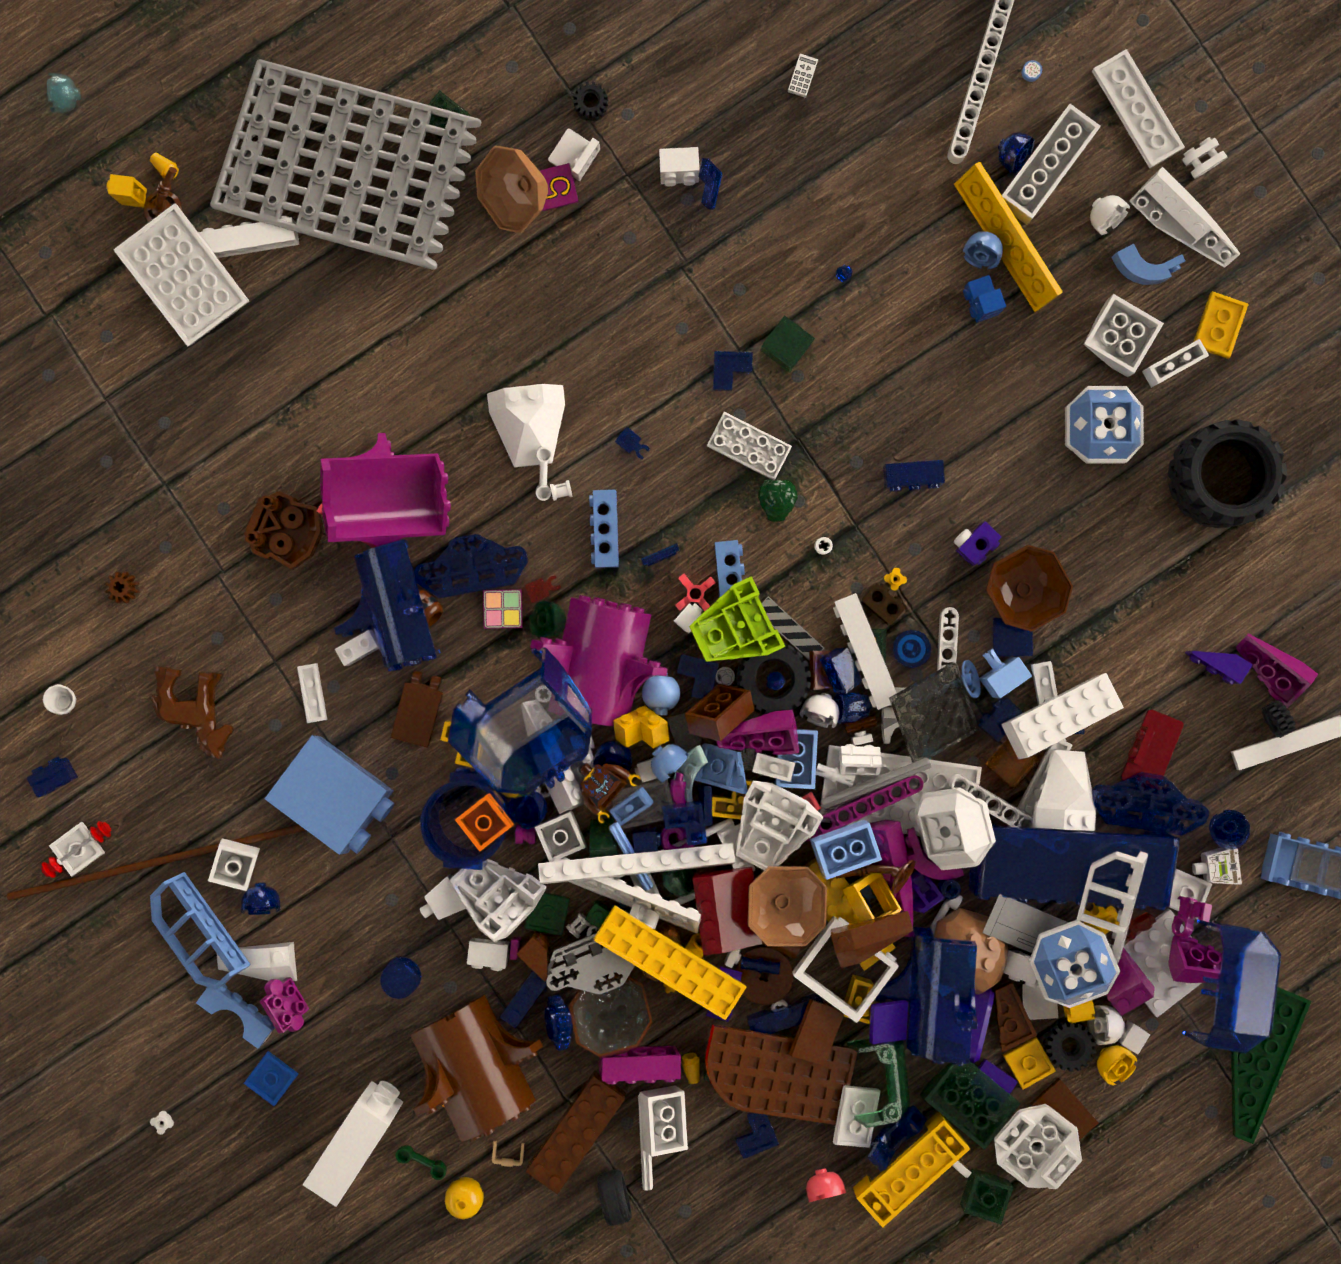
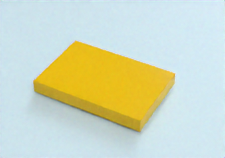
M1212 291L1193 342L1200 339L1207 352L1229 359L1248 303Z

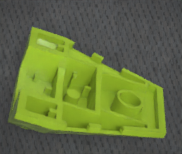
M752 576L731 586L728 591L689 626L706 662L766 656L785 647L778 630H774L758 597L760 593Z

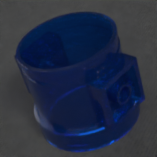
M459 766L456 770L450 772L449 783L441 786L431 794L423 807L420 820L422 837L432 854L443 861V867L483 870L487 865V859L499 849L506 837L507 831L499 836L492 845L479 852V850L464 849L453 844L445 836L440 826L439 810L442 800L451 789L459 786H472L485 791L487 794L490 793L510 818L509 803L505 795L501 794L493 784L494 772H489L488 768H478L475 771H470V767Z

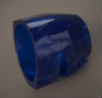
M854 692L838 693L834 697L840 713L837 723H854L867 718L870 709H872V704L866 694Z

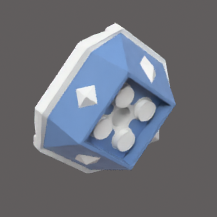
M1087 386L1065 407V446L1086 464H1125L1144 445L1143 405L1127 386ZM1104 420H1108L1111 423L1110 429L1104 426Z
M1078 920L1040 933L1029 960L1045 1000L1069 1008L1108 994L1120 973L1105 934ZM1079 964L1078 970H1070L1072 965Z

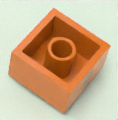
M490 793L455 819L479 852L514 825Z

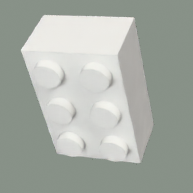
M669 1086L640 1092L643 1150L651 1157L688 1150L684 1091L677 1086Z

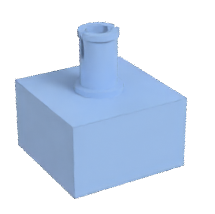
M990 649L987 651L988 653L983 654L992 670L979 679L993 698H1002L1032 677L1019 657H1009L1004 662H1001L994 649Z

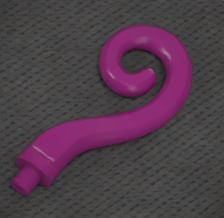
M676 772L675 779H671L670 793L675 807L687 824L688 837L684 845L675 847L670 844L669 835L676 833L678 839L683 840L685 838V831L677 824L665 827L660 836L663 850L691 848L696 845L698 839V825L692 810L686 802V781H683L684 773Z

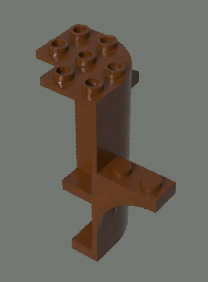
M485 995L467 1003L450 1015L410 1034L421 1056L426 1074V1086L423 1097L413 1109L417 1116L422 1113L429 1115L437 1110L436 1106L444 1105L461 1142L469 1139L472 1142L480 1138L481 1134L487 1136L495 1131L494 1128L505 1124L506 1121L512 1122L520 1117L519 1113L522 1114L531 1109L530 1105L536 1101L518 1063L522 1062L524 1057L528 1060L538 1054L537 1050L542 1048L543 1045L540 1039L524 1041L509 1034L496 1019Z

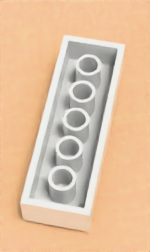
M1071 104L1068 105L1002 194L1003 199L1014 216L1026 225L1033 219L1101 127Z
M1104 673L1053 697L1001 725L1018 759H1023L1042 751L1124 707L1107 673Z

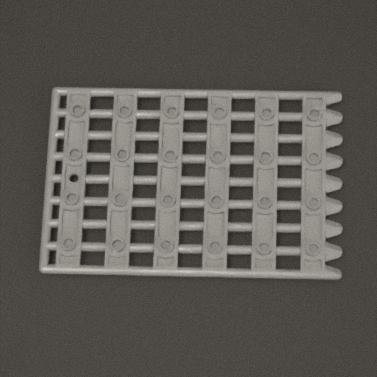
M258 59L210 206L212 209L435 270L437 263L428 257V253L442 252L443 245L433 237L434 235H445L449 232L448 226L439 221V218L454 215V209L444 201L445 199H457L460 197L459 190L450 185V182L464 180L465 173L457 168L456 164L471 161L470 154L462 150L461 147L476 144V137L469 133L467 128L480 127L482 122L480 119ZM265 68L266 71H265L264 78L261 79V78H260V75H261L262 69ZM287 75L302 79L299 89L284 85ZM323 85L339 89L336 99L320 95ZM260 86L258 96L256 97L254 96L256 87ZM281 93L297 96L294 107L278 103ZM359 95L375 99L372 109L356 105ZM318 102L333 106L330 117L315 113ZM251 103L255 104L252 114H248ZM395 105L411 108L409 119L393 115ZM276 110L291 114L288 124L273 120ZM354 112L370 116L367 126L351 123ZM432 114L448 118L445 129L429 125ZM312 120L327 124L325 134L309 130ZM245 121H248L249 124L246 132H243L242 130ZM390 122L406 126L403 137L387 132ZM270 128L285 132L282 142L267 138ZM348 130L364 134L361 144L345 140ZM426 132L443 136L440 147L424 143ZM254 136H258V140L256 142L252 141V138ZM306 138L322 142L319 152L303 148ZM243 139L241 149L238 150L237 146L239 140ZM384 140L400 144L398 154L383 151ZM264 146L280 150L277 160L261 156ZM342 148L357 151L356 161L352 162L341 159ZM424 150L437 154L435 163L430 164L419 161L420 151ZM300 156L316 160L313 170L298 166ZM238 157L235 167H231L233 158ZM382 158L395 162L392 172L376 168L378 159ZM259 163L274 167L271 178L256 174ZM341 166L352 169L350 180L334 176L336 167ZM415 168L430 171L429 182L412 178ZM295 173L310 177L307 188L292 184ZM228 174L232 175L229 186L225 185ZM373 175L389 180L386 190L370 186ZM253 181L268 185L265 196L250 192ZM331 183L347 187L344 198L328 194ZM414 186L426 190L423 200L407 196L409 187ZM289 191L305 195L302 206L286 202ZM222 192L226 193L223 203H219ZM367 194L383 197L381 208L365 204ZM247 199L263 203L260 213L244 210ZM326 201L341 205L338 216L322 212ZM404 203L420 208L417 218L401 214ZM283 209L299 213L296 224L280 220ZM362 211L378 215L375 226L359 222ZM320 219L336 223L333 234L317 230ZM398 222L414 225L412 236L395 232ZM356 229L372 233L369 244L353 240ZM393 239L409 244L406 254L390 250Z

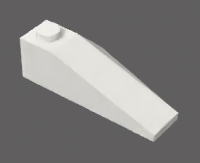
M294 942L238 947L251 964L247 969L238 974L267 981L278 979L282 982L288 977H291L293 981H297ZM217 954L218 970L230 972Z

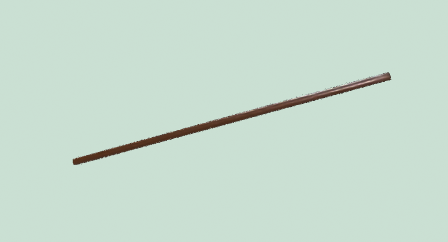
M298 824L231 841L247 845L306 830ZM220 843L7 893V899L10 901L217 852Z

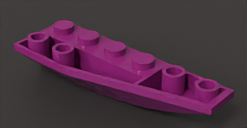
M881 820L870 823L882 860L869 865L898 866L901 868L909 859L900 821ZM881 873L892 891L894 877L891 876L892 874ZM910 876L902 889L893 895L902 909L900 912L908 910L913 927V892ZM913 931L905 935V937H911Z

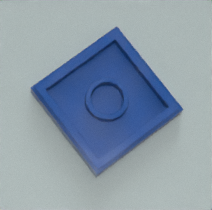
M267 1051L243 1084L275 1106L298 1076V1073Z

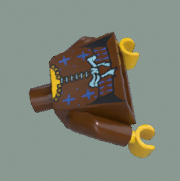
M606 763L603 766L597 764L594 768L584 764L579 771L585 777L580 783L584 805L594 815H598L600 823H604L603 818L600 817L604 814L610 818L609 812L605 809L627 785L628 782L625 780L628 779L629 783L634 787L637 785L632 783V779L637 777L641 780L637 774H630L628 770L614 764Z

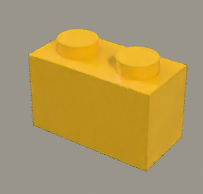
M110 174V180L107 182L108 194L121 205L144 208L147 189L134 177Z

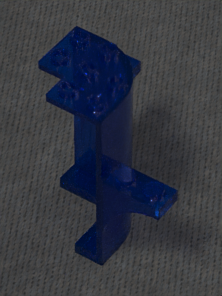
M405 539L377 546L354 556L362 585L361 601L350 619L334 627L335 634L342 635V638L354 635L353 631L356 630L361 632L372 630L371 626H373L384 668L388 669V672L403 669L402 665L404 667L421 664V660L429 661L436 659V655L441 654L440 650H436L433 644L407 550L409 548L408 542Z
M913 927L911 952L906 967L897 977L887 982L874 999L876 1001H885V999L908 1001L905 1042L907 1049L911 1051V1055L931 1059L935 1064H944V1062H950L957 1066L970 1064L972 1029H977L978 1025L975 1006L977 956L975 941L935 938L931 928Z

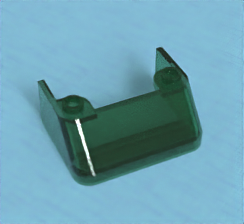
M868 1038L847 1042V1046L858 1053L876 1050L877 1059L885 1064L889 1103L881 1111L855 1115L854 1120L866 1128L897 1122L910 1106L903 1040L871 1044Z

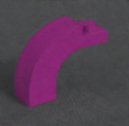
M915 828L907 829L908 837H905L908 845L906 848L909 861H916L914 868L918 872L938 880H949L964 876L962 868L941 870L924 852Z

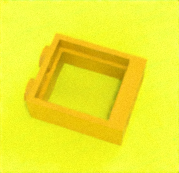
M881 873L866 874V876H862L842 889L860 922L874 919L860 893V890L867 885H870L884 910V913L878 917L895 914L902 910Z

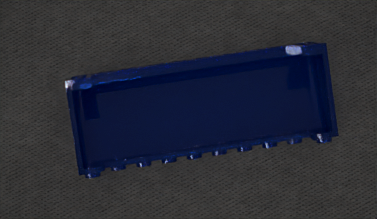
M991 822L996 841L982 862L976 867H970L969 890L975 896H978V899L990 900V897H998L999 894H1002V897L1017 898V901L1029 902V899H1037L1036 902L1048 903L1049 900H1056L1057 904H1068V901H1073L1076 905H1080L1090 866L1093 862L1116 851L1133 857H1138L1141 851L1147 853L1148 857L1134 908L1146 909V906H1151L1156 910H1165V907L1170 906L1180 838L1164 832L1144 831V835L1001 827ZM1114 859L1095 868L1092 882L1128 893L1129 887L1126 886L1129 874H1133L1134 869L1130 868V863ZM1090 889L1086 905L1090 902L1095 903V906L1106 907L1107 904H1114L1115 907L1124 908L1121 899Z

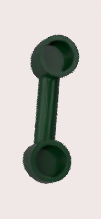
M409 1145L401 1146L396 1152L395 1157L399 1163L404 1164L412 1159L431 1168L430 1174L435 1180L443 1179L447 1173V1167L443 1161H433L418 1154Z

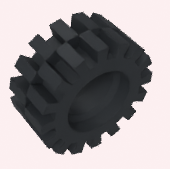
M588 81L585 82V86L581 84L579 89L576 88L573 102L575 111L578 112L580 117L583 116L584 120L589 118V121H593L592 118L598 120L599 116H604V111H607L608 97L606 90L602 89L599 83L598 85L595 82L589 84ZM588 95H594L598 99L597 105L593 108H588L583 103L584 98Z
M1275 700L1261 708L1263 719L1266 720V725L1268 724V728L1272 730L1274 735L1276 734L1277 737L1281 738L1295 731L1296 724L1293 721L1294 718L1281 701Z

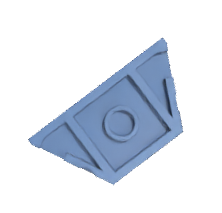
M704 743L701 748L708 763L698 771L694 780L746 794L748 790L741 752Z

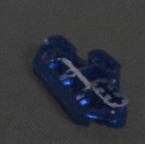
M478 534L457 537L450 541L447 549L434 562L418 565L414 570L417 584L439 599L511 586L517 583L520 574L528 564V553L523 547L513 546L505 548ZM476 539L482 542V544H479V548L474 545L468 546L471 551H468L467 547H461L459 552L454 549L457 543L467 545L465 540H468L469 544L475 543ZM518 550L523 553L520 556V560L516 557L510 558L511 563H508L509 559H502L501 563L495 561V558H498V554L503 557L508 556L506 551H510V555H516ZM442 565L447 567V570L444 571L445 574L434 572V574H426L425 577L420 575L423 572V568L427 571H432L433 569H441ZM504 567H506V571L518 569L516 574H507L506 578ZM478 572H480V576L495 573V577L481 579L480 583ZM452 577L454 581L469 578V582L455 584L453 588ZM440 583L443 585V587H437V591L429 587V585Z
M1140 772L1112 786L1100 784L1092 788L1094 806L1106 824L1182 836L1205 824L1209 816V810L1200 801L1186 798L1163 775ZM1100 807L1116 808L1115 815H1112L1111 810L1102 811ZM1127 811L1143 812L1142 818L1138 819V815L1129 814ZM1154 815L1169 816L1168 824L1165 823V819L1154 818ZM1183 819L1195 821V823L1186 827L1180 821Z

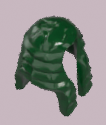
M765 480L758 492L760 505L767 515L766 519L773 522L786 520L798 499L796 488L789 480Z

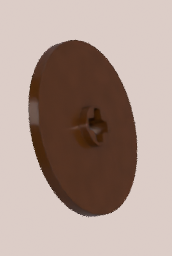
M756 947L749 950L741 957L736 971L742 972L741 983L746 985L743 995L757 1004L769 1005L782 1000L790 991L793 983V969L789 960L784 954L769 947ZM762 971L764 973H769L767 980L765 978H760Z

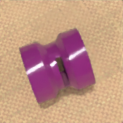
M516 825L515 843L522 844L525 841L529 844H535L536 825H529L526 828L523 825Z

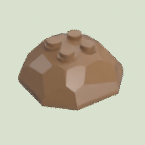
M494 146L475 170L477 198L499 229L522 233L541 213L548 194V184L542 173L522 150Z
M768 866L749 885L748 926L767 946H807L826 927L827 886L807 866Z
M958 908L937 921L929 961L943 985L979 995L1001 980L1007 964L1008 943L983 933L989 916Z

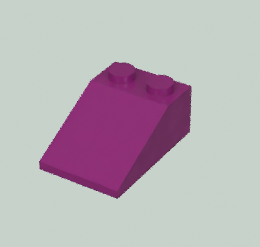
M1124 947L1117 964L1120 973L1110 991L1106 994L1108 1000L1121 1016L1154 998L1155 990L1154 985Z

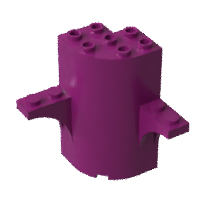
M377 433V443L364 454L346 458L320 459V492L327 541H364L374 544L386 554L389 567L398 568V560H401L399 545H402V538L446 535V527H449L447 512H450L451 504L450 500H447L445 484H448V474L444 473V462L440 461L438 453L394 455V452H391V442L387 440L386 434Z
M579 595V598L571 597L563 639H555V642H552V639L540 637V640L531 641L530 647L542 651L549 659L553 669V687L548 710L578 721H590L592 724L614 726L613 720L630 713L639 687L653 676L667 675L668 668L660 666L661 663L649 660L647 662L648 658L643 657L651 614L645 613L644 608L633 607L632 609V605L627 603H620L617 606L618 603L606 601L605 603V599L594 597L592 600L591 597Z

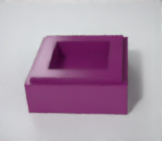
M513 936L511 939L510 959H518L516 954L520 948V937Z

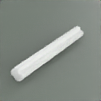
M639 1094L643 1190H652V1157L643 1150Z

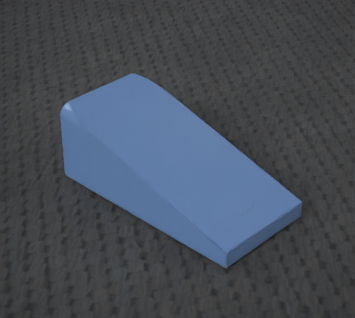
M641 787L609 811L619 825L622 826L650 807L654 802L646 790Z

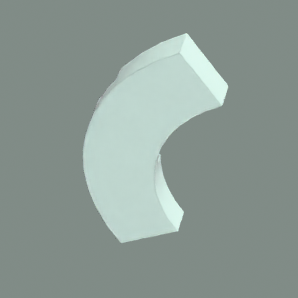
M700 745L688 752L687 760L676 771L684 773L683 781H686L685 799L693 814L696 813L692 799L693 782L698 771L708 763ZM674 805L678 820L684 819Z

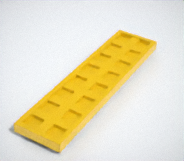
M615 905L593 938L595 942L724 1020L727 1019L746 989L745 984Z

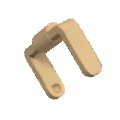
M494 1141L492 1162L507 1167H513V1165L521 1166L524 1159L525 1143L521 1144L520 1160H514L510 1158H496L497 1141Z

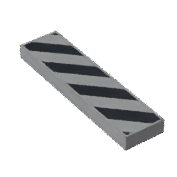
M769 596L762 602L773 628L777 629L808 660L809 651H822L824 649L820 643Z

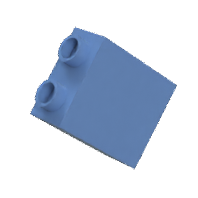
M314 735L309 738L265 797V800L339 855L346 854L350 850L358 854L371 837V834L365 831L373 818L382 822L395 804L388 799L393 793V789L324 738Z

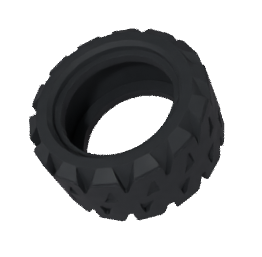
M1238 419L1216 422L1190 434L1174 451V459L1169 464L1168 477L1171 483H1168L1172 498L1179 503L1177 507L1185 516L1193 518L1194 522L1206 527L1229 528L1250 523L1265 516L1275 507L1274 504L1280 500L1285 489V485L1282 484L1287 479L1286 462L1282 463L1284 453L1278 442H1272L1271 434L1261 426L1254 427L1252 422ZM1214 445H1227L1235 448L1247 459L1252 473L1251 486L1245 498L1237 505H1227L1215 500L1203 485L1201 478L1202 462L1206 453Z

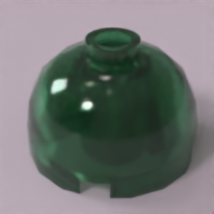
M540 601L533 607L535 609L534 613L529 617L531 633L539 639L540 637L554 639L561 635L566 624V614L561 606L550 601Z
M695 868L663 871V886L674 896L684 897L694 893L693 876L697 871Z

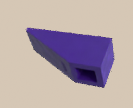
M1202 651L1185 652V654L1190 656L1189 659L1198 665L1200 663L1203 664L1208 672L1214 675L1219 674L1223 677L1222 680L1230 685L1241 684L1253 665L1237 654Z

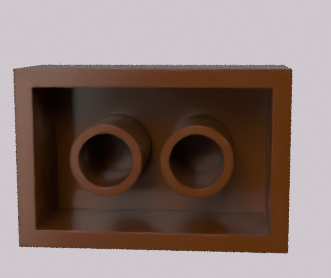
M718 684L685 713L689 734L716 741L724 739L754 711L751 691Z

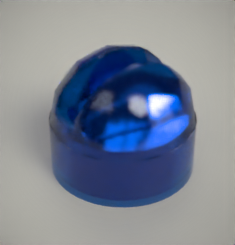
M842 265L836 270V277L841 282L849 280L853 274L852 268L848 265Z

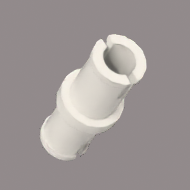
M818 763L816 775L831 779V782L835 783L837 781L851 787L856 776L840 774L839 768L836 767L834 769Z

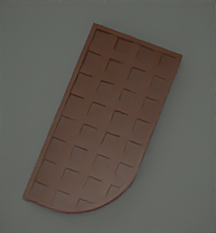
M712 1025L705 1055L706 1070L713 1088L726 1103L744 1112L836 1125L843 1085L850 1086L858 1052L856 1048L833 1044L825 1066L792 1057L789 1052L795 1038Z

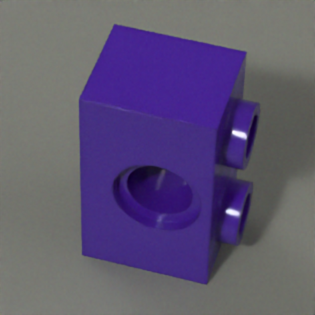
M984 521L955 551L971 566L980 565L987 558L985 554L989 550L994 551L999 546L1000 542L998 541L1002 537ZM977 540H981L984 543L982 550L976 548Z

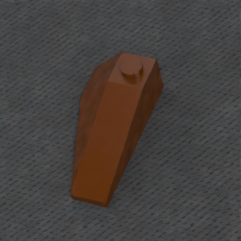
M907 910L831 929L833 945L841 968L862 963L912 932L913 927Z

